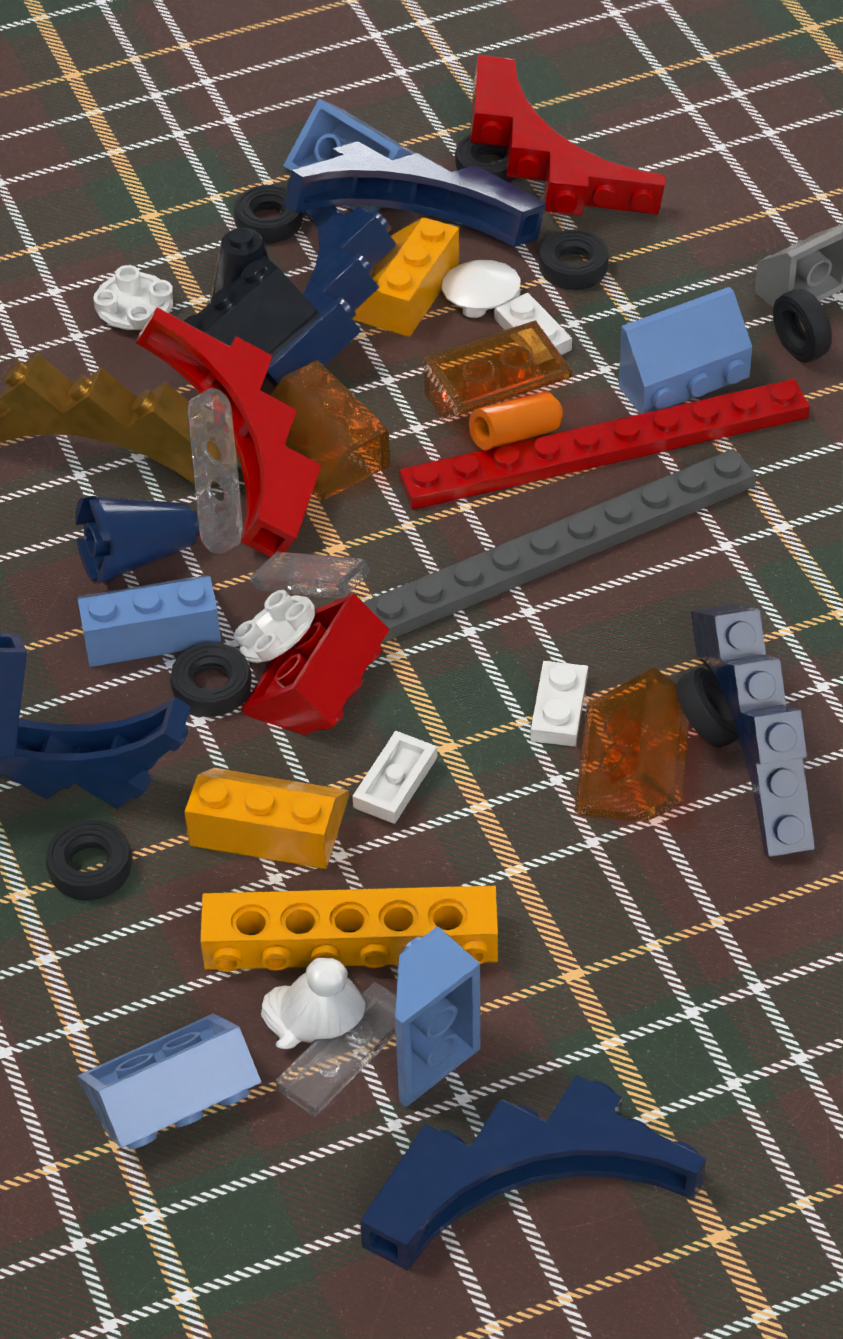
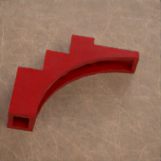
M478 55L473 82L470 142L508 147L507 177L544 181L545 212L582 216L584 206L659 214L665 188V175L625 167L604 160L579 148L552 129L536 113L525 98L517 79L515 59Z
M156 307L141 330L136 344L164 360L190 382L212 407L229 434L240 460L245 482L246 519L240 542L279 561L297 538L322 465L285 446L297 410L260 390L273 356L237 336L228 346Z

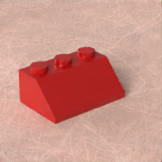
M355 593L315 609V616L308 631L288 651L272 659L242 706L241 711L251 718L304 736L320 729L329 730L333 728L344 715L342 708L347 699L363 684L364 679L361 676L367 666L373 663L381 654L383 648L380 645L390 629Z

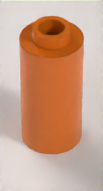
M543 391L473 410L470 415V433L473 441L480 449L489 450L555 432L561 424L563 416L562 406L550 392Z

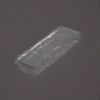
M277 551L250 576V579L256 590L274 592L285 590L287 593L344 599L371 571L365 559Z
M375 981L361 994L366 1002L363 1018L354 1028L335 1038L316 1039L276 1079L277 1090L314 1117L396 1035V995Z

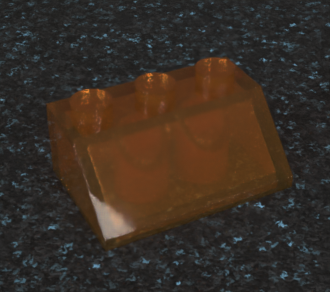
M536 320L424 357V393L441 419L459 416L573 377L572 369Z
M318 360L282 377L270 396L297 410L285 446L322 465L312 492L321 502L390 466L389 429Z
M655 667L587 703L574 810L579 815L647 822L682 805L689 721L677 699V684Z

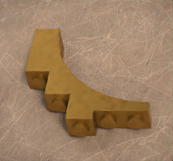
M39 353L24 364L21 361L16 362L4 377L7 385L0 394V442L23 436L56 434L86 437L116 444L145 455L176 471L202 491L229 475L237 456L229 435L167 382L152 392L145 390L137 397L103 368H100L89 377L82 375L75 382H72Z

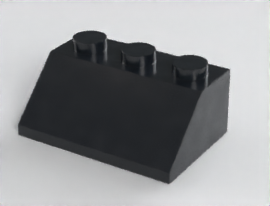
M263 256L260 260L248 264L235 282L229 287L216 292L211 298L210 303L198 314L188 317L184 322L228 346L237 336L274 357L317 320L321 314L280 268L266 256Z

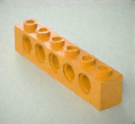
M496 886L202 894L201 949L204 970H219L223 972L255 968L283 970L293 967H308L317 958H334L341 962L343 966L379 968L385 965H399V955L405 946L416 937H424L437 926L480 964L484 962H498Z

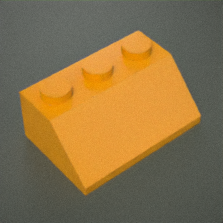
M424 217L391 235L397 245L372 267L374 272L370 275L379 288L355 310L356 316L352 318L353 320L408 337L412 335L441 292L443 278L451 269L459 265V227Z
M219 768L209 769L197 775L185 809L189 846L327 869L349 798V790Z

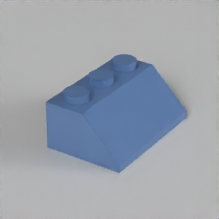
M318 99L283 166L292 171L328 160L331 156L332 148L356 141L391 160L415 153L347 111L322 99ZM348 206L352 210L360 207L371 214L383 208L376 206Z
M727 287L621 326L618 387L640 414L669 408L749 378L752 344L734 291Z
M208 575L77 597L89 667L182 652L192 646L203 643H221L218 610L211 578Z
M439 926L424 937H416L411 940L399 955L395 1028L399 1102L405 1108L480 1050V963Z
M214 1013L77 1075L109 1138L119 1147L123 1148L128 1145L129 1149H136L151 1143L157 1138V1131L172 1124H175L176 1127H182L196 1122L204 1116L202 1110L219 1102H221V1105L236 1103L250 1094L248 1088L261 1083L240 1027Z

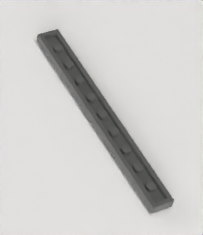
M733 448L364 601V603L390 629L382 642L384 643L751 489L756 485V473Z

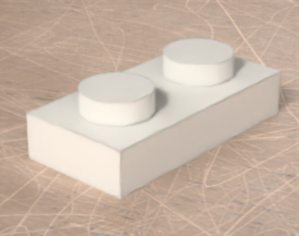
M529 293L494 308V319L537 365L572 350V337Z
M543 661L531 726L532 742L576 747L588 678V666Z
M395 731L352 796L353 808L395 824L437 759V746Z

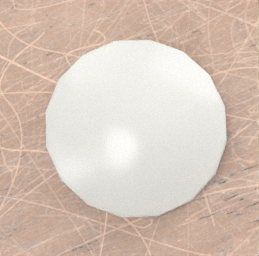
M474 260L461 263L451 269L443 278L442 291L447 300L458 307H462V312L465 316L477 318L483 316L486 310L502 306L510 300L519 297L521 280L516 270L505 263L493 260Z
M131 265L119 267L116 270V276L101 284L94 294V308L99 317L109 325L125 330H142L156 307L167 313L173 307L171 283L166 280H160L156 276L139 272L135 266Z
M285 590L276 591L265 601V609L258 613L253 620L242 623L235 630L234 639L240 645V652L248 662L260 663L270 661L282 655L299 642L308 631L315 616V606L308 597L290 596Z

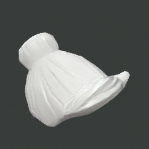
M317 958L307 967L306 973L302 974L291 986L275 987L264 996L261 1016L267 1026L279 1038L276 1042V1047L291 1049L301 1041L311 1043L316 1039L335 1038L354 1028L363 1018L366 1002L357 987L347 978V969L341 962L334 958Z

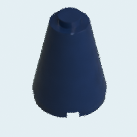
M90 496L80 498L76 507L75 524H84V538L77 539L79 554L87 575L91 580L97 579L96 583L108 582L190 547L195 543L196 536H199L201 532L198 513L195 510L191 511V508L186 503Z

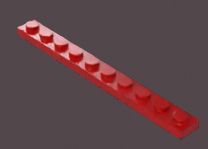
M795 379L507 444L489 450H481L399 469L400 483L411 509L414 510L809 418L810 405Z

